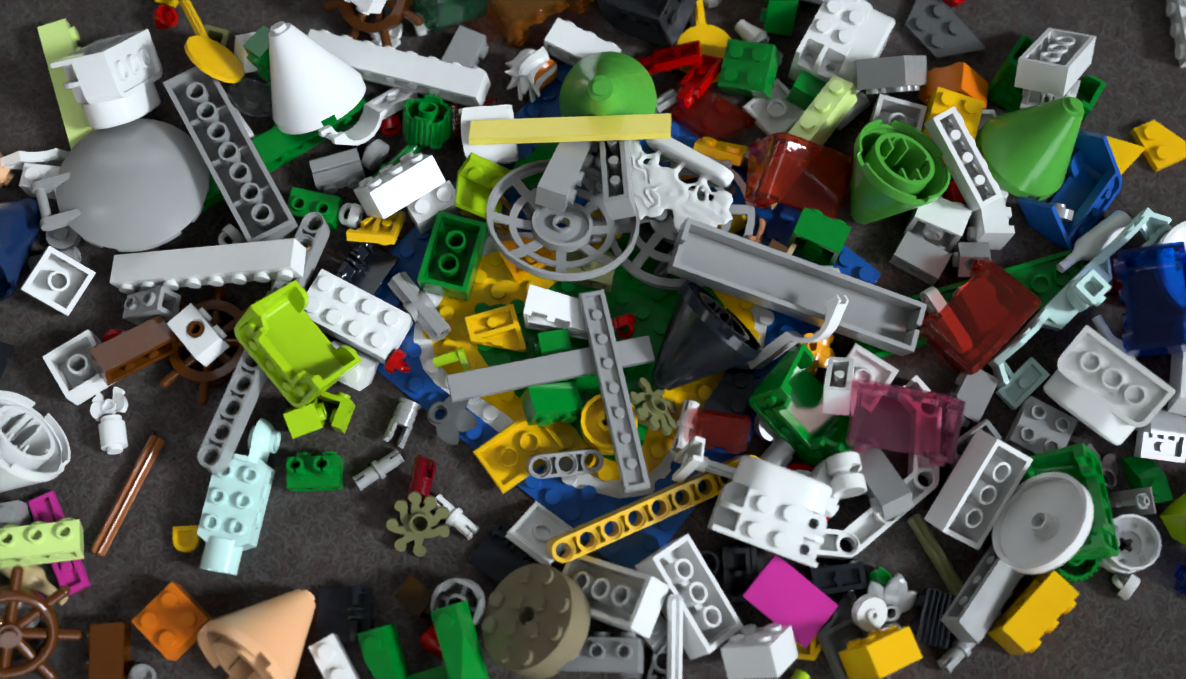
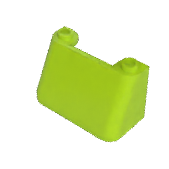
M296 280L251 305L235 325L234 333L240 344L287 401L295 408H302L357 367L362 359L348 345H342L337 349L332 345L304 311L308 305V294Z

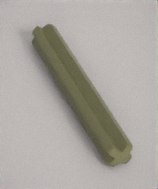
M917 513L907 519L908 524L951 595L957 596L964 586L921 514Z

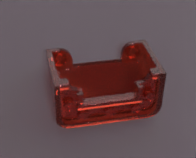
M778 132L771 134L750 145L745 201L753 203L758 208H768L777 202L803 211L804 207L808 209L814 208L821 211L824 216L834 219L838 214L852 176L853 157L789 133Z
M980 257L975 260L970 266L971 271L969 275L972 278L939 313H926L922 325L916 328L920 330L919 336L956 372L973 375L983 368L1032 316L1042 302L1033 292L988 257Z

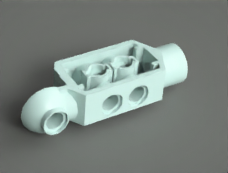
M260 418L256 426H253L248 436L249 456L234 453L229 466L224 472L219 474L212 473L197 530V535L206 541L199 567L201 569L237 575L242 552L257 546L275 470L267 462L270 453L276 454L281 441V432L275 430L273 425L265 418Z

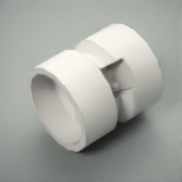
M842 452L832 455L825 460L828 475L833 477L830 485L834 498H852L867 491L865 477L859 473L862 470V464L857 452Z

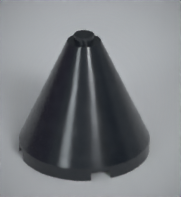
M686 280L678 290L652 371L654 377L652 381L662 391L664 389L670 391L755 360L762 353L761 349L758 350L761 345L738 317L728 308L724 309L715 301L716 297L709 291L689 280Z

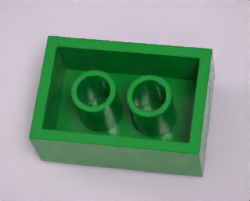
M438 211L417 278L420 290L469 302L489 234L486 222Z

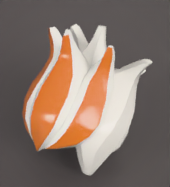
M544 46L537 51L534 49H524L512 61L505 63V65L511 67L505 73L512 76L511 82L506 89L510 90L518 86L519 101L522 100V95L526 94L528 90L531 102L535 101L536 94L538 98L541 96V90L556 78L558 72L555 61L549 59Z

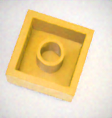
M896 624L884 629L879 628L867 633L868 637L857 638L847 642V648L838 652L849 679H880L923 658L909 626L898 628Z

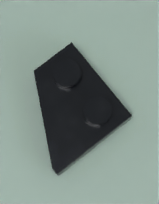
M728 369L701 409L700 416L749 422L751 412L749 399L753 390L754 370Z

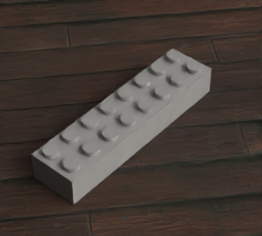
M195 66L163 82L247 242L290 239L294 237L299 227L219 80L209 76Z

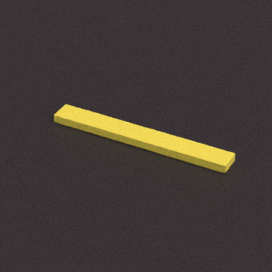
M671 113L471 120L468 141L470 145L671 139Z

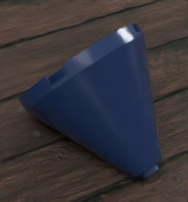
M23 198L0 203V301L5 300L15 292L39 231L42 218L36 199Z

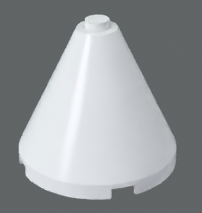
M280 21L271 26L268 41L272 116L281 132L286 134H303L324 127L321 123L322 120L332 115H335L338 120L359 103L366 91V85L358 71L291 23Z
M0 390V493L52 480L65 470L64 467L70 462L71 458L69 442L57 421L49 413L43 417L38 411L33 409L32 407L36 403L31 399Z

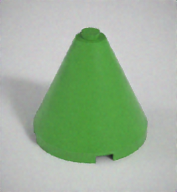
M599 52L580 60L565 77L560 91V111L562 117L655 114L657 107L656 89L648 71L634 58L619 52Z
M1067 96L997 115L989 119L978 131L976 147L977 149L981 148L988 169L998 185L1014 196L1025 198L1033 196L1037 197L1038 201L1049 198L1059 190L1064 182L1083 119V104L1079 99Z
M882 119L868 123L859 133L854 144L850 215L855 222L869 224L933 203L946 191L950 183L949 166L944 168L940 159L943 155L941 149L919 129L898 120H893L891 124H881Z

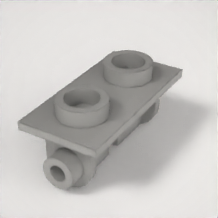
M1151 487L1107 493L1113 519L1126 514L1147 515L1156 513Z

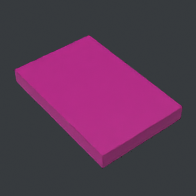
M775 553L741 595L774 623H780L781 626L791 625L794 639L804 648L808 646L839 606Z

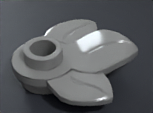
M900 573L896 574L885 587L877 582L870 581L867 589V594L874 595L884 601L887 610L892 608V611L887 614L884 624L896 622L901 613L913 607L917 599V592L908 590L907 582Z

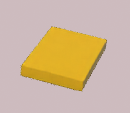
M523 415L475 449L473 454L502 494H504L529 476L525 468L528 457L538 453L564 451L566 447L550 425L539 427L538 425L528 426L526 416ZM542 459L534 461L532 466L534 472L545 465Z

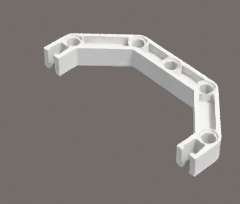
M917 375L893 395L895 400L910 415L908 476L903 481L912 493L914 506L932 492L939 482L942 419L941 402ZM911 387L920 400L915 402L905 390ZM921 405L928 406L931 410V415L924 414L921 410ZM918 475L926 477L928 480L927 487L919 484ZM870 507L844 530L826 529L823 536L824 542L820 545L816 558L849 560L908 511L885 521L879 513L876 514L872 507ZM844 539L850 542V552H844L841 549V540Z

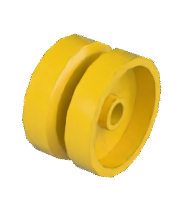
M599 394L589 400L582 411L581 434L584 442L590 449L597 450L602 455L612 456L614 451L608 425L604 426L607 421L601 395ZM631 403L632 410H633V415H634V419H635V423H636V427H637L638 418L635 416V410H636V409H635L634 405Z

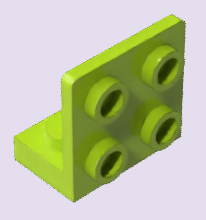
M471 152L457 172L454 205L486 220L488 198L493 188L501 178L512 170ZM503 195L500 197L494 212L502 214Z

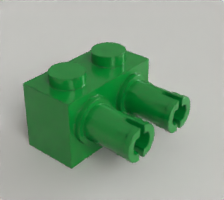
M299 452L295 453V457H287V489L291 492L343 490L344 459L337 455V452H321V456H311V453Z

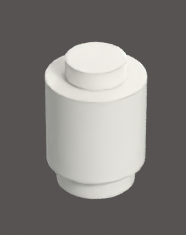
M111 414L100 418L98 429L101 450L107 451V454L110 455L122 453L123 449L128 447L125 421L122 420V416Z

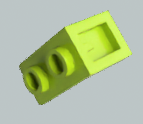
M325 390L316 398L339 405L338 408L333 409L330 422L335 431L345 434L355 409V404L350 400L351 396L337 391L336 394H331Z

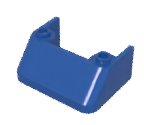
M1079 130L1074 146L1075 149L1072 152L1068 166L1070 176L1050 203L1021 196L1017 199L1029 226L1062 249H1074V243L1096 225L1122 187V176L1108 139L1104 134ZM1051 203L1065 204L1066 209L1073 210L1072 222H1061L1055 205Z

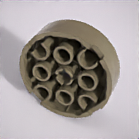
M540 563L529 564L510 573L490 594L481 625L484 646L491 659L499 666L527 679H545L559 673L558 669L568 660L573 661L580 652L589 630L590 605L588 598L584 596L580 588V584L556 568Z

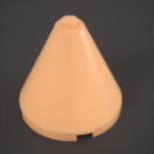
M296 589L211 620L197 634L199 646L214 669L220 664L229 675L227 679H295L316 607L315 597L306 589Z

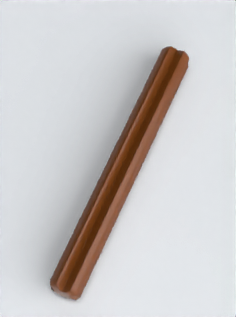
M150 435L91 547L93 553L99 556L106 555L164 444L162 438Z

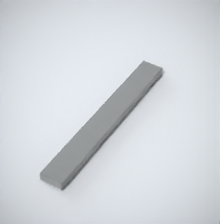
M604 289L579 293L578 299L623 494L649 489L650 482Z
M649 335L616 342L622 368L651 363L655 360ZM590 347L451 374L447 375L446 378L453 403L596 373Z

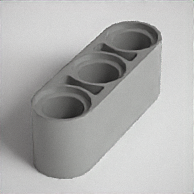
M588 448L538 453L528 457L525 468L529 475L539 479L590 474L602 469L604 458L599 451ZM592 453L596 458L594 466L587 468L584 459L588 454ZM567 456L570 459V466L567 470L563 471L559 468L558 463L562 457ZM537 459H542L545 464V468L541 473H535L532 468L534 461Z

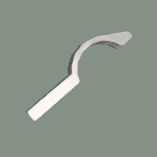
M394 87L364 104L363 113L359 121L351 129L345 132H337L328 124L318 130L319 136L326 137L332 143L340 145H360L366 143L376 134L382 120L402 110L406 99L412 98L417 100L418 95L415 92Z
M835 295L825 302V322L818 332L810 337L802 336L797 331L783 333L764 347L762 353L755 360L747 362L751 370L764 368L797 343H817L829 338L837 329L849 299L846 295L842 297Z

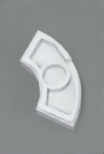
M58 148L41 152L17 151L0 158V164L3 168L23 170L24 163L61 166L69 152Z

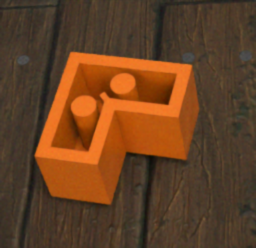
M956 62L950 66L933 68L927 71V85H920L919 99L926 105L939 86L984 101L983 109H986L988 82L965 62Z

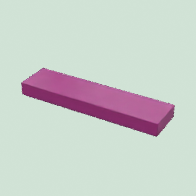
M53 490L27 501L35 522L44 521L52 523L59 522V520L65 518ZM81 559L51 563L59 586L66 585L70 588L71 591L68 596L91 586Z

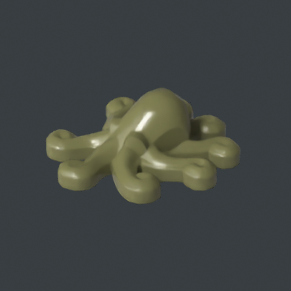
M642 377L637 381V384L643 389V392L637 394L632 391L629 393L632 404L642 403L640 408L635 410V416L641 425L647 426L653 431L659 429L661 434L669 436L672 430L678 427L677 421L671 416L677 412L676 406L670 401L661 398L665 393L664 390H660L656 385L651 390L649 381Z
M412 491L408 496L409 501L412 503L411 514L408 513V503L403 499L397 500L394 507L400 512V519L403 525H398L396 518H389L386 527L394 533L404 535L395 540L394 546L397 551H405L406 543L414 540L413 553L421 557L426 554V547L422 545L424 538H433L438 535L445 538L450 534V528L445 524L431 528L441 518H448L450 511L447 507L440 506L434 514L432 509L437 504L436 498L428 495L425 497V504L420 505L421 494L417 491Z

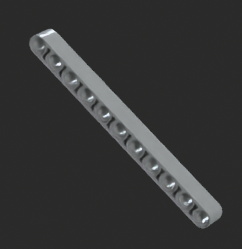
M310 212L305 215L294 237L305 248L311 247L306 252L303 277L293 278L290 281L276 279L269 295L294 280L306 290L330 235V228L320 213ZM320 225L318 229L312 230L314 226ZM245 349L197 455L200 465L213 474L222 473L229 466L268 377L259 365L251 367L254 359ZM250 383L248 389L241 391L244 384ZM240 406L236 414L230 415L233 408ZM229 430L227 437L220 439L222 432ZM218 454L217 460L209 464L210 458Z

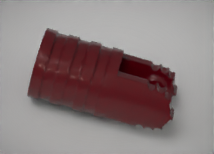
M422 455L415 457L406 492V502L411 503L408 499L409 493L417 491L422 496L420 505L425 504V497L430 495L436 468L434 460H426L427 458Z

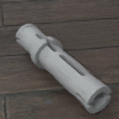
M1000 611L998 617L993 620L986 633L1003 617ZM954 639L951 642L952 647L937 660L938 665L942 668L950 661L944 671L951 674L952 670L964 657L968 658L971 655L970 650L977 643L960 642L958 639Z

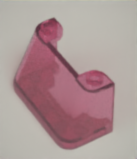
M854 379L846 444L851 446L850 450L866 453L867 449L875 447L924 456L929 459V464L945 467V463L954 464L966 402L953 395L864 379Z

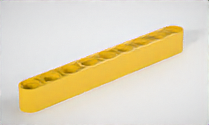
M745 455L736 456L721 464L737 468L740 458ZM746 455V456H751V457L758 458L757 456H754V455ZM707 471L700 472L686 478L682 483L677 482L551 538L546 544V553L549 558L557 562L566 563L719 495L721 488L726 483L732 482V479L728 478L723 483L720 475ZM703 480L706 488L703 493H700L698 485ZM680 490L683 494V499L678 504L675 501V494ZM657 500L660 504V510L654 514L651 507L653 502ZM635 511L637 519L631 525L628 522V515L630 512ZM608 521H611L613 531L611 534L606 535L604 526ZM584 532H588L589 542L582 546L580 536ZM563 542L566 550L562 556L558 557L555 549L559 543Z

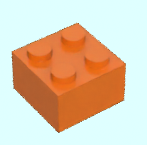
M171 582L131 622L167 660L177 661L197 641L199 630L207 622L214 619L180 584Z

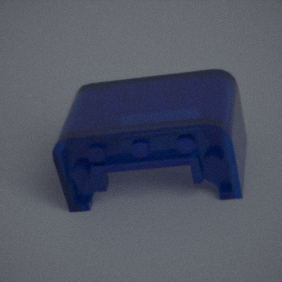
M1184 241L1117 250L1118 258L1113 259L1118 280H1123V289H1119L1120 303L1126 305V313L1122 314L1123 328H1127V333L1122 334L1123 347L1126 349V353H1130L1133 358L1186 352V247Z

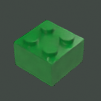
M728 39L717 86L727 94L770 100L781 53L773 44Z
M804 207L787 247L790 248L791 244L795 243L797 246L793 254L818 265L833 266L852 227L847 226L840 219H831L824 216L817 209Z

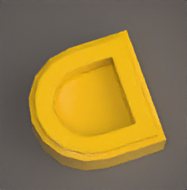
M199 525L173 526L172 541L174 547L184 553L196 550L201 541V537L197 535Z

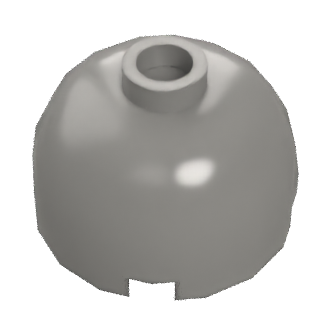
M456 577L446 580L436 587L431 599V611L467 600L475 626L484 616L487 602L484 591L479 584L471 579Z

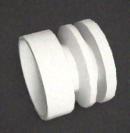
M1135 514L1121 515L1113 519L1118 545L1120 546L1121 542H1124L1126 546L1123 548V551L1119 549V556L1103 558L1099 562L1101 567L1108 572L1123 575L1134 573L1152 565L1159 557L1162 547L1160 534L1154 524L1145 517Z

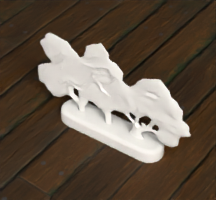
M673 138L646 139L647 145L655 151V153L650 154L642 151L638 140H629L634 200L639 211L640 220L644 216H660L664 209H670L673 211L674 227L679 232L681 224L687 218L715 228L718 224L724 225L733 219L729 211V207L733 202L732 194L722 190L712 192L707 184V180L720 187H728L734 179L733 173L728 168ZM660 155L678 164L675 168L661 167L659 165ZM646 158L651 159L647 164H643ZM685 167L700 177L697 182L687 184L678 178V173ZM597 182L596 189L599 192L603 191V186ZM695 186L694 191L688 190V188ZM699 186H702L701 191H705L703 201L697 198ZM709 194L714 196L712 201L708 198Z

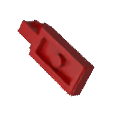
M699 40L656 50L654 55L637 59V61L644 66L649 75L661 71H670L686 65L691 66L702 62V45Z
M702 54V62L694 64L679 83V94L676 97L680 108L688 109L693 104L694 98L698 99L702 96L721 71L724 58Z

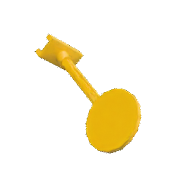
M155 0V2L167 4L175 8L180 3L196 34L187 39L184 45L185 52L201 71L226 83L241 81L245 73L242 63L228 48L209 38L190 0Z
M697 0L694 7L696 26L686 30L680 36L676 45L699 40L702 45V54L724 58L728 39L731 38L724 30L714 25L706 24L703 0ZM693 65L678 67V70L685 76ZM720 72L712 83L719 81Z

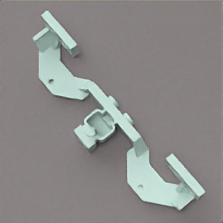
M1148 207L1139 212L1111 243L1102 249L1029 321L1025 328L987 363L993 370V376L1000 379L995 393L1012 410H1015L1050 374L1033 357L1028 358L1014 373L1005 360L1022 347L1041 327L1059 331L1078 312H1082L1092 305H1100L1106 299L1104 294L1111 288L1108 284L1112 279L1110 256L1128 242L1139 230L1146 239V242L1130 258L1147 275L1151 274L1154 271L1153 263L1157 245L1165 233L1172 228L1169 225L1172 221L1170 217L1154 213Z

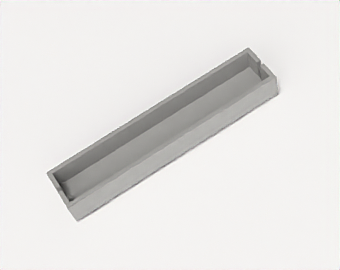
M687 218L681 224L674 245L676 248L672 251L666 270L667 273L818 327H822L825 322V302L835 295L839 297L846 295L849 302L837 329L834 331L835 333L899 356H905L914 352L920 330L914 328L922 325L927 304L691 218Z

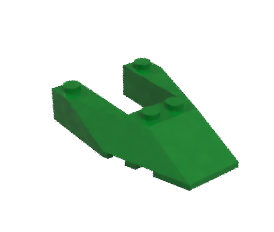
M467 600L430 611L445 665L409 675L395 623L357 634L365 663L374 679H489Z

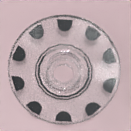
M242 78L241 81L230 85L228 97L237 110L252 117H265L272 113L271 92L266 88L265 84L254 79Z

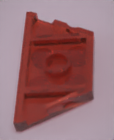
M681 70L677 77V94H679L678 91L680 89L679 83L686 75V73ZM709 88L706 89L700 98H694L693 104L688 109L680 108L679 102L674 103L671 116L672 120L702 139L703 137H710L717 141H720L723 137L735 135L738 130L747 126L748 128L753 127L757 120Z

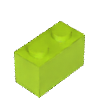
M315 398L302 408H295L294 406L287 408L283 415L294 439L323 428L328 413L324 403H318L317 398Z

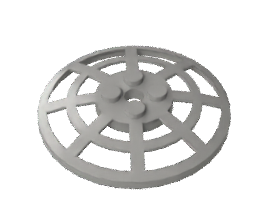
M663 155L660 156L659 163L670 161V168H675L678 164ZM682 168L678 173L680 180L681 175L700 177L687 168ZM731 168L730 171L734 175V180L745 197L746 205L731 204L729 211L731 215H747V224L743 238L748 239L750 235L754 234L755 229L753 199L745 182ZM707 180L709 188L713 187L716 191H725L723 187ZM699 186L697 198L703 201L705 191H701L702 186ZM664 209L660 216H644L640 220V224L650 222L654 234L647 243L638 235L636 245L641 251L633 262L627 258L621 263V266L643 283L656 288L679 290L686 279L681 277L680 279L658 277L640 269L648 257L669 263L671 255L654 250L661 240L675 244L678 231L673 223V211ZM630 218L614 220L615 225L630 223ZM729 220L727 224H722L720 229L728 232L732 220ZM614 236L611 249L614 256L619 257L623 252L619 248Z
M551 159L524 164L506 174L493 188L486 208V226L489 236L495 247L507 260L532 275L557 281H580L604 275L617 268L627 259L638 239L640 218L636 203V216L629 217L630 223L615 225V221L610 220L606 210L603 191L595 196L584 189L576 187V196L587 200L589 203L584 207L576 202L568 204L564 213L535 204L537 188L529 191L521 179L538 173H544ZM591 165L589 170L585 169V177H589L602 184L601 169ZM513 185L521 197L513 205L510 215L507 216L494 212L500 197ZM527 203L534 210L532 221L517 218L520 210ZM598 209L603 215L607 226H593L590 214ZM494 221L509 226L511 237L518 247L517 249L508 251L500 242L494 229ZM563 223L566 224L568 227L559 228L558 226H556V224ZM517 228L531 230L535 240L525 245L519 237ZM630 232L627 247L616 260L604 255L611 247L615 234ZM591 235H607L605 242L599 250L587 244ZM542 247L556 252V261L544 258L534 253V251ZM580 250L588 256L581 260L566 261V253ZM527 255L539 263L556 267V272L534 267L519 258ZM594 261L604 265V267L592 271L566 273V268L580 267Z

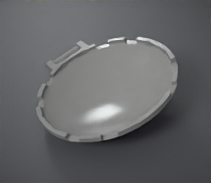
M136 119L119 126L94 130L89 133L68 153L57 176L35 181L31 184V189L37 198L42 218L40 225L43 231H52L69 226L78 235L83 237L85 241L97 247L117 249L119 252H135L161 246L182 234L181 230L190 222L194 223L204 208L203 203L210 190V172L194 140L184 131L162 121ZM55 192L60 212L55 215L51 214L47 193Z

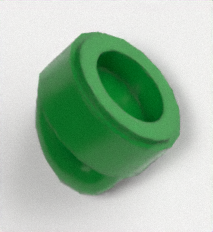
M877 566L867 577V587L870 581L877 582L885 587L892 579V576L883 567Z

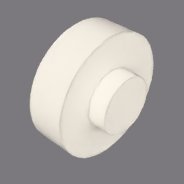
M863 595L853 605L852 620L861 629L868 632L879 629L886 621L887 606L883 600L874 595Z

